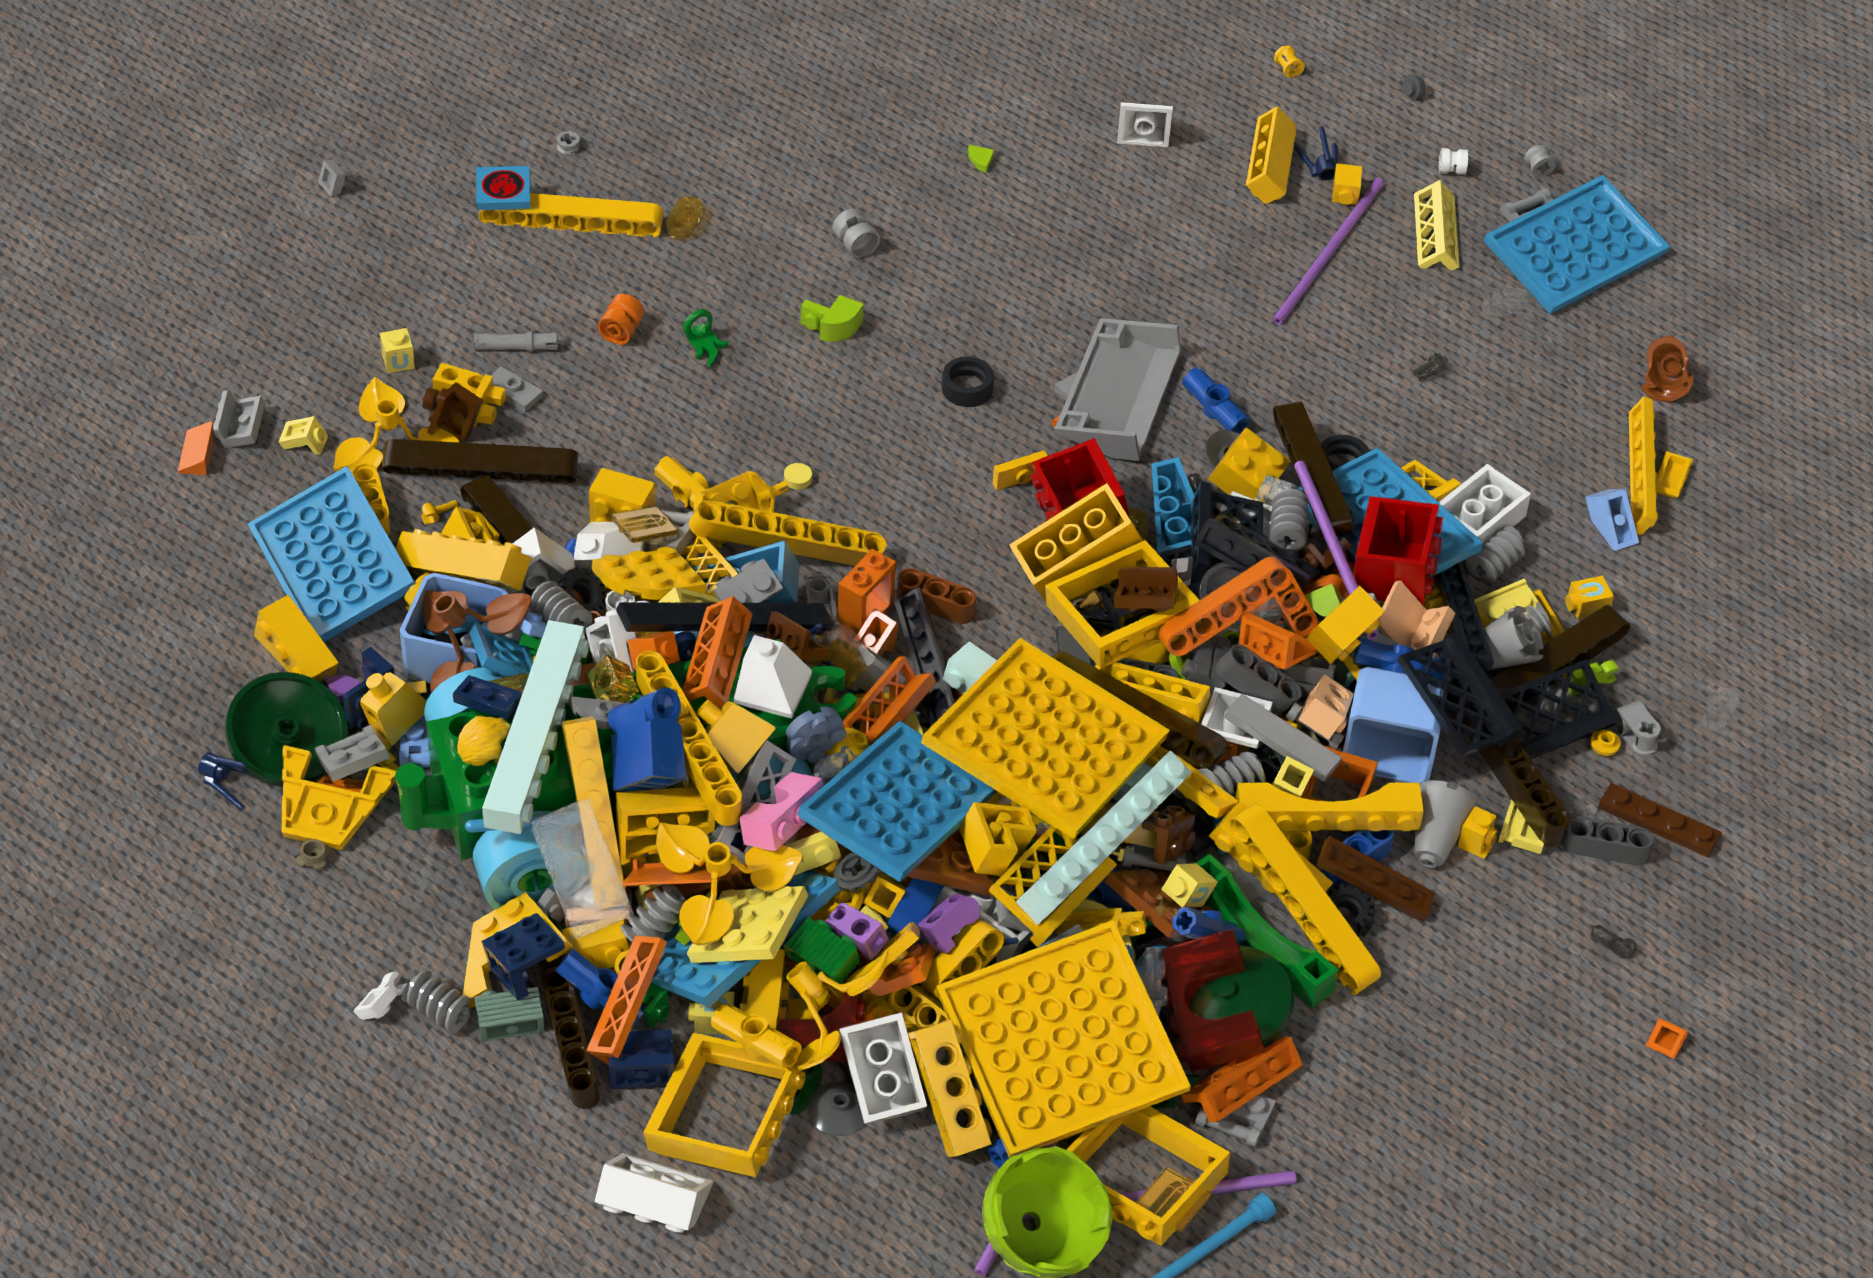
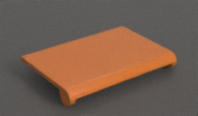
M633 859V870L624 880L623 886L711 883L712 879L711 874L706 869V863L702 866L695 864L689 873L676 874L669 871L662 863H640L639 859Z

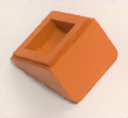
M1659 1018L1645 1046L1675 1060L1689 1032Z

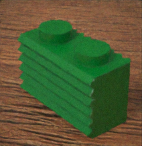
M807 917L785 942L784 948L787 956L798 964L804 961L807 962L816 974L822 971L828 978L842 984L844 979L851 974L852 970L860 962L856 943L845 935L841 938L836 936L835 933H832V928L823 920L818 919L816 922Z

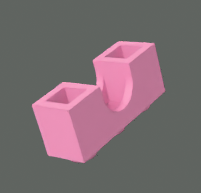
M790 772L774 786L776 804L756 802L739 817L744 845L771 851L779 849L807 823L799 818L797 813L799 807L823 787L822 778Z

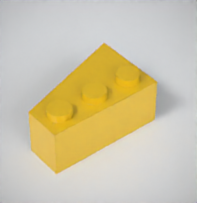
M289 594L258 611L254 636L288 672L311 677L320 683L324 681V677L336 674L339 662Z
M779 949L774 959H763L744 976V991L742 1004H740V1010L749 1015H763L767 1018L768 1025L777 1031L779 1026H785L787 1007H782V1000H789L790 982L785 981V950Z

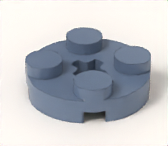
M820 707L822 712L812 714L809 710L791 722L785 732L788 738L786 741L784 740V744L794 758L808 759L810 763L817 762L824 757L825 752L830 750L835 743L842 741L846 737L847 732L844 729L843 721L834 709Z

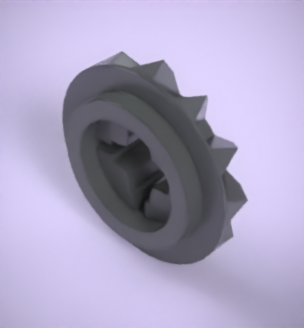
M852 852L837 864L833 878L838 880L837 885L842 891L850 890L854 893L859 887L865 889L866 884L869 882H876L875 876L882 871Z

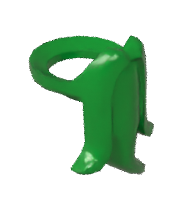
M699 309L686 318L683 324V332L688 342L697 351L695 358L701 359L703 351H705L709 355L708 368H711L716 361L717 348L724 349L728 345V341L719 340L712 332V314L707 309ZM707 317L706 324H698L691 329L692 324L698 318Z

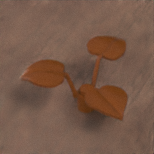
M425 591L423 603L425 625L430 632L435 634L448 631L458 657L457 662L448 661L435 670L430 683L431 692L448 678L476 668L472 662L464 663V656L453 631V628H458L465 623L466 614L481 622H488V629L491 633L505 635L513 632L522 624L531 607L532 597L522 593L502 595L488 604L486 608L487 616H483L468 607L467 597L459 591Z

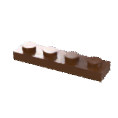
M1610 783L1598 805L1600 810L1638 827L1645 828L1658 836L1709 858L1722 833L1717 829L1613 783Z
M1331 836L1324 841L1316 866L1419 921H1424L1428 917L1435 895L1434 891Z

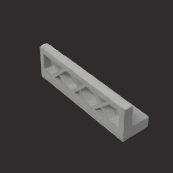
M768 740L763 743L745 765L736 781L742 793V815L746 812L747 808H751L756 802L776 804L774 786L791 772L795 764L796 758ZM772 755L785 763L781 773L773 775L769 764ZM767 781L771 794L768 799L761 800L757 787L760 782ZM740 821L731 826L717 823L715 831L712 832L709 839V844L714 842L726 844L730 850V855H736L738 861L746 864L745 854L753 846L747 845L744 852L731 845L735 834L742 833V830L738 829L739 825H741Z

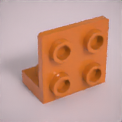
M1248 613L1242 616L1239 644L1247 647L1265 661L1272 663L1276 668L1285 670L1318 653L1313 645L1302 636L1254 614Z

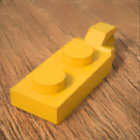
M1122 908L1073 911L1057 928L1058 938H1066L1114 920L1122 936L1126 934L1130 936L1145 934L1147 924L1144 911L1123 912Z

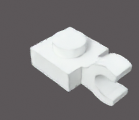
M396 971L386 974L379 987L372 989L354 1009V1013L362 1020L381 1018L390 1010L391 1006L389 1004L396 996L402 995L407 983L400 984L396 988L394 980L399 973Z

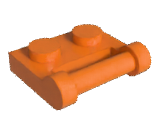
M919 943L911 945L906 949L907 955L898 964L893 965L890 963L884 969L879 979L870 987V991L874 995L883 996L926 981L936 954L929 943L921 946Z

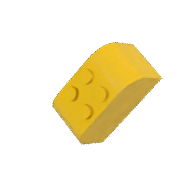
M1106 483L1009 546L1031 583L1046 603V584L1142 542L1143 539ZM1112 582L1106 583L1105 585L1109 586L1110 584H1112ZM1094 590L1084 593L1071 600L1074 601L1076 599L1081 598L1082 596H1090Z

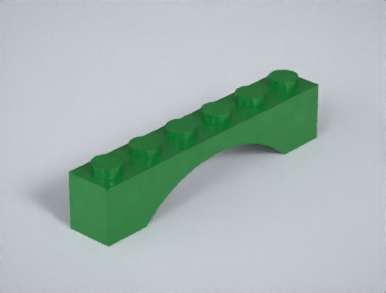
M1211 854L1196 862L1218 881L1204 905L1213 908L1215 911L1222 912V919L1236 923L1240 929L1244 930L1245 941L1241 943L1243 946L1261 950L1275 958L1286 970L1293 992L1311 1008L1335 992L1339 970L1317 950L1297 945L1272 928L1246 899L1231 872Z

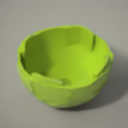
M1057 1146L1032 1149L1007 1159L994 1173L989 1182L982 1206L983 1226L992 1248L1000 1254L1008 1266L1020 1273L1035 1278H1059L1076 1274L1089 1267V1263L1101 1252L1106 1241H1108L1113 1220L1112 1206L1106 1186L1103 1185L1094 1171L1078 1158L1074 1152ZM1024 1214H1028L1035 1219L1036 1228L1034 1231H1029L1023 1226L1022 1219Z

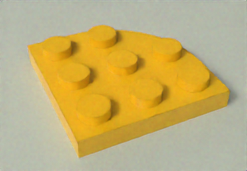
M660 547L656 551H633L628 555H605L600 559L592 560V571L609 589L623 595L626 594L627 590L633 595L641 596V599L661 600L674 587L706 594V583L675 548Z

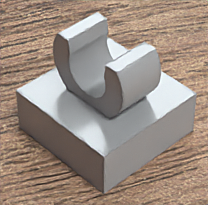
M333 159L324 160L318 183L330 197H335L341 194L342 187L349 184L345 180V176L352 175V172L347 166L339 167Z

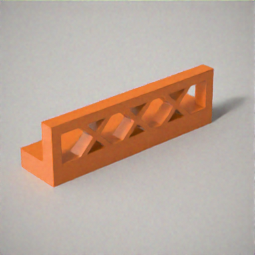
M734 596L706 607L682 689L689 702L705 696L714 705L721 708L729 700L753 615Z
M905 656L898 657L843 720L844 728H854L852 724L856 720L860 721V731L866 736L871 746L897 722H904L937 683L932 673L915 675ZM899 670H901L906 679L903 684L898 683ZM885 686L889 687L888 701L884 700ZM871 703L875 704L873 718L869 717V706Z
M635 936L586 1050L607 1065H609V1057L619 1058L667 944L662 938Z
M1279 1037L1260 1050L1232 1060L1191 1087L1190 1091L1181 1094L1184 1103L1201 1102L1208 1121L1218 1122L1303 1066L1292 1037Z

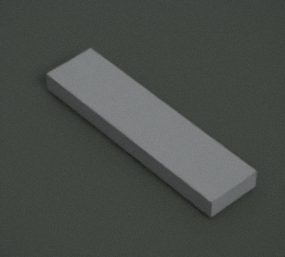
M1241 694L1225 713V719L1282 756H1288L1314 769L1312 775L1323 782L1341 762L1342 757L1244 694Z

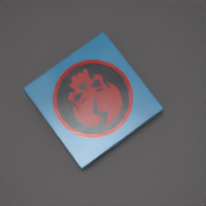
M529 166L476 167L477 210L530 209Z

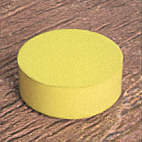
M802 463L791 464L784 470V481L792 489L800 490L807 488L812 482V470Z

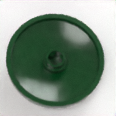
M291 672L270 673L250 681L233 698L225 721L226 742L233 758L244 762L246 767L242 769L254 778L276 786H283L284 745L311 752L312 758L304 780L312 782L327 773L319 762L314 748L320 745L326 747L347 738L348 733L345 712L337 697L319 681Z
M1226 946L1229 949L1222 962L1183 967L1174 979L1168 994L1167 1008L1174 1017L1175 1033L1193 1051L1213 1058L1228 1059L1242 1057L1272 1043L1287 1026L1294 1006V994L1289 976L1275 958L1255 948Z

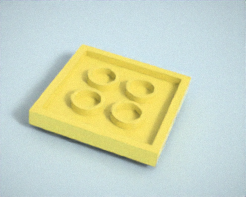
M785 886L777 891H764L758 888L722 891L718 899L728 901L732 905L734 912L732 926L722 938L714 943L700 946L692 943L687 952L691 963L774 959L808 897L805 887Z

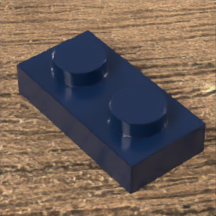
M468 675L452 693L454 703L505 720L518 708L522 697V692L471 675Z

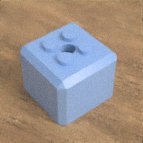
M438 573L424 576L400 628L403 668L408 679L426 681V683L430 684L433 673L439 666L448 661L457 662L458 660L453 644L421 637L425 627L423 617L425 591H459L467 597L469 608L476 609L480 615L487 616L486 608L488 604L497 597L508 594L505 588ZM460 646L464 656V663L472 662L476 668H482L476 650Z
M1368 666L1359 670L1343 752L1378 762L1375 776L1408 783L1421 784L1422 782L1429 781L1441 729L1440 724L1406 674ZM1430 684L1427 685L1431 693L1440 696L1441 689Z

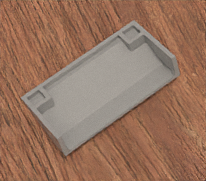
M1100 318L1056 424L1055 433L1079 444L1095 438L1104 455L1114 459L1139 461L1182 350L1178 325Z

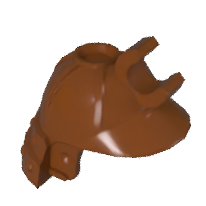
M1674 335L1654 340L1649 345L1647 351L1648 371L1645 376L1646 383L1640 386L1647 396L1654 400L1672 402L1685 396L1694 383L1690 360L1684 345L1674 338Z

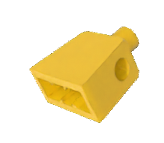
M391 672L386 673L384 676L375 673L366 681V685L370 690L361 698L360 705L369 725H372L373 729L393 746L424 715L426 700L406 682Z
M707 700L696 713L708 723L705 730L727 768L737 774L740 773L776 729L770 723L729 701L720 710L710 700Z

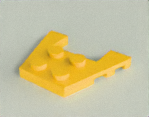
M284 745L281 829L283 837L303 842L316 839L320 840L324 845L330 846V848L342 850L396 782V771L373 765L370 766L360 793L304 780L312 758L311 752Z
M526 892L473 923L463 995L468 996L470 999L468 1008L475 1006L474 996H481L486 991H492L489 971L491 970L481 941L492 936L494 933L502 931L523 918L537 913L565 944L564 950L546 958V960L551 962L573 949L572 944Z

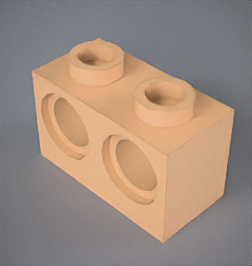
M1324 674L1308 695L1299 720L1329 740L1335 731L1340 734L1348 723L1349 718L1347 717L1351 713V701L1354 693Z

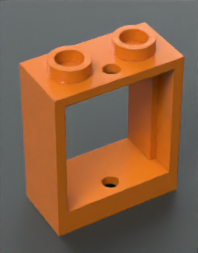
M871 549L838 583L837 624L846 634L854 638L874 608L886 615L894 607L896 561L874 549Z
M1325 746L1342 757L1340 764L1330 776L1361 785L1362 788L1358 798L1369 795L1375 780L1378 762ZM1311 775L1301 798L1324 801L1312 797L1319 780L1318 778Z

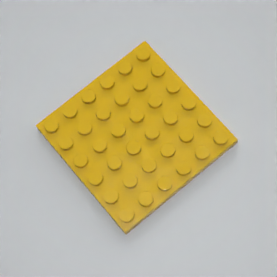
M1019 638L923 734L921 743L1021 807L1028 808L1029 812L1067 836L1075 839L1167 739L1170 730L1027 641Z
M1114 920L936 986V992L948 1019L952 1021L953 1025L958 1027L961 1033V1049L964 1056L969 1059L972 1074L1009 1158L1032 1149L1042 1148L1190 1091L1189 1081Z

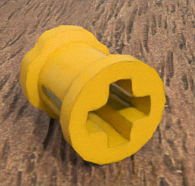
M1290 45L1280 47L1275 52L1274 61L1277 65L1282 66L1283 73L1287 78L1301 75L1305 68V64L1295 56L1296 51Z

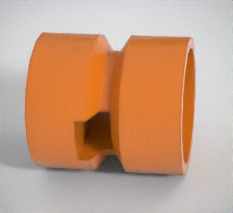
M616 295L598 322L599 334L606 341L619 345L626 344L644 317L645 310L643 305L631 295Z

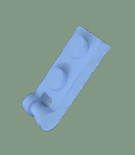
M425 715L400 738V766L413 763L421 765L422 768H430Z

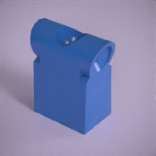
M668 687L658 689L642 696L636 701L626 702L609 711L608 723L615 733L611 736L614 791L627 792L663 789L687 780L681 725L676 721L680 714L681 704L678 694L673 689Z

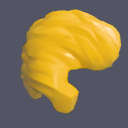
M476 716L464 726L458 738L457 749L462 761L474 766L485 765L490 760H494L497 764L503 751L501 742L507 738L511 728L510 724L503 718L496 719L489 716Z

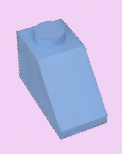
M1608 489L1585 497L1591 521L1614 551L1639 543L1626 489Z

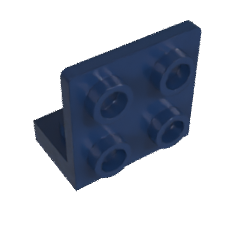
M372 647L361 653L363 662L362 672L365 680L343 695L348 732L351 735L369 725L360 705L361 698L370 690L366 685L367 679L375 673H379L382 676L389 672L394 674V667Z
M537 913L525 917L521 921L481 941L490 970L518 1001L529 995L525 983L529 981L525 969L565 949L564 941Z
M631 1031L619 1058L609 1057L610 1089L667 1086L674 1072L672 1031Z

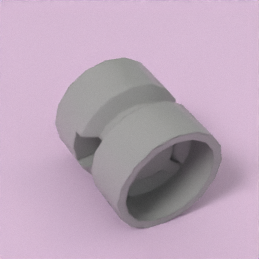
M845 210L834 220L832 231L853 257L860 258L871 254L878 247L880 235L860 210Z

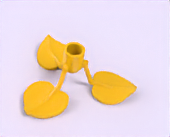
M374 377L365 388L359 402L361 417L367 422H376L373 441L369 444L366 439L355 437L342 442L336 450L333 468L337 472L348 466L352 473V470L357 465L368 463L378 469L383 461L382 452L375 449L378 444L381 429L391 431L398 425H401L410 440L460 441L453 434L441 428L434 435L428 433L429 427H424L418 432V438L414 437L407 427L404 417H400L405 409L403 396L396 389Z
M661 822L657 832L658 854L662 864L669 871L676 874H686L693 869L695 864L702 866L706 863V869L711 874L710 899L703 895L693 896L684 902L679 914L683 931L691 942L698 946L718 941L732 926L734 919L732 905L725 900H716L718 877L726 875L731 869V864H734L745 874L751 873V882L756 888L764 891H777L791 881L803 858L801 852L784 845L776 851L754 846L745 854V863L748 866L745 867L737 860L736 855H730V850L726 844L721 842L709 844L707 835L694 826L673 825Z
M887 950L877 959L854 972L845 984L835 982L822 971L816 974L805 961L797 964L788 973L786 979L802 997L800 999L788 1000L789 1012L787 1020L792 1030H797L814 1018L821 1031L820 1038L811 1042L799 1054L800 1059L796 1064L798 1070L802 1071L826 1060L835 1052L841 1041L839 1031H834L828 1035V1031L818 1014V1011L830 999V992L828 989H824L822 982L841 992H847L849 996L860 994L870 988L882 975L889 956Z

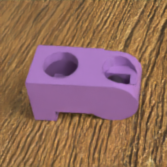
M953 894L937 906L917 926L921 929L922 934L934 950L948 953L955 946L951 938L966 924H972L978 919L980 905L975 898Z
M842 902L824 921L832 928V933H835L836 936L841 938L845 935L852 939L861 954L871 961L889 940L882 923Z

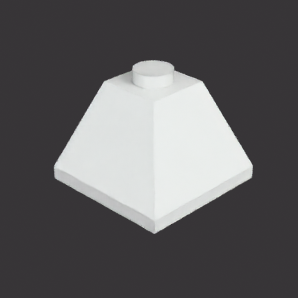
M1121 102L1117 143L1168 147L1173 106Z
M646 521L625 523L623 525L620 522H590L577 534L574 562L580 570L582 568L587 569L588 575L593 572V559H600L605 555L621 556L628 555L633 551H643L645 535L633 537L629 532L647 529V525H642L647 524Z
M754 635L743 659L734 703L792 719L810 680L812 670L783 642Z
M1215 687L1202 725L1219 733L1226 741L1256 749L1262 747L1263 743L1224 718L1226 711L1241 694ZM1245 695L1268 711H1272L1273 702Z

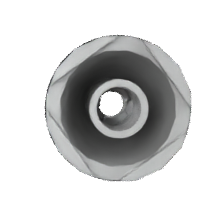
M1521 606L1511 608L1484 628L1494 658L1492 669L1533 663L1542 659L1543 655H1539V650L1544 648L1541 633L1534 619H1527L1523 614L1527 611Z
M1436 780L1420 784L1424 812L1420 830H1415L1414 857L1423 867L1435 868L1442 865L1459 838L1462 826L1476 804L1474 796L1463 787L1458 786L1457 790L1447 787L1448 782Z

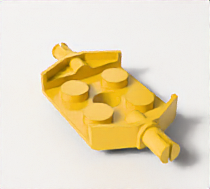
M747 471L697 493L694 501V511L701 501L713 500L723 503L731 501L734 505L774 512L775 498L789 492L788 483L782 481L774 486H769L756 472ZM706 538L716 548H722L721 544L727 542Z

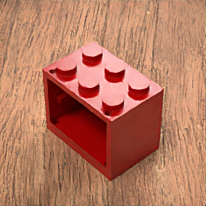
M1095 438L1032 462L1034 474H1031L1030 477L1035 490H1038V493H1035L1037 504L1040 509L1045 508L1047 511L1044 512L1046 521L1106 483L1130 519L1125 493Z
M1370 496L1355 556V580L1358 587L1361 586L1368 594L1374 593L1377 601H1386L1395 581H1402L1424 606L1426 595H1432L1434 578L1430 577L1437 573L1438 558H1435V555H1441L1443 538H1439L1438 534H1442L1444 517H1439L1438 504Z

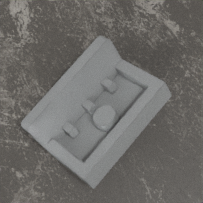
M230 390L223 391L221 400L218 403L216 420L213 423V433L216 438H219L224 448L256 443L265 407V401L261 395L235 400Z
M763 558L759 562H756V560L748 562L740 569L742 572L733 578L728 575L716 583L717 588L714 589V597L722 601L734 596L741 603H763L781 592L783 587Z

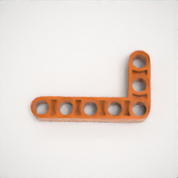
M1267 557L1164 623L1158 631V637L1172 655L1183 656L1270 599L1273 600L1284 621L1299 636H1309L1318 626V619L1291 571L1278 558ZM1279 570L1278 574L1271 578L1272 573ZM1254 586L1253 590L1246 594L1247 590ZM1289 593H1292L1291 596L1284 601L1285 596ZM1229 602L1228 607L1224 610H1221L1222 606L1225 603ZM1305 615L1303 620L1297 623L1298 619L1301 616ZM1205 618L1201 625L1196 626L1199 620ZM1176 635H1180L1175 642H1171Z

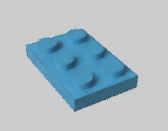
M474 623L469 634L482 669L495 677L503 675L510 678L509 680L514 685L525 688L534 663L533 657L529 653V647L519 645V641L505 635L493 634L488 628Z

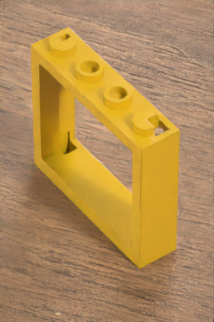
M1146 540L1045 585L1047 607L1100 669L1160 642L1158 637L1160 627L1199 601L1194 593L1178 577L1179 595L1173 609L1156 612L1103 637L1096 633L1069 600L1117 579L1120 567H1169Z
M693 1032L643 1132L648 1151L756 1177L761 1166H765L768 1161L769 1149L773 1140H777L780 1136L782 1121L785 1115H789L792 1110L797 1089H801L804 1085L805 1072L798 1070L796 1064L791 1068H782L763 1056H749L745 1052L744 1046L738 1042ZM706 1062L782 1079L748 1151L671 1134Z
M1149 1106L1084 1131L1067 1150L1074 1152L1085 1163L1123 1124L1204 1171L1162 1218L1106 1186L1112 1206L1113 1219L1138 1232L1143 1238L1162 1246L1177 1230L1176 1227L1228 1174L1230 1152Z

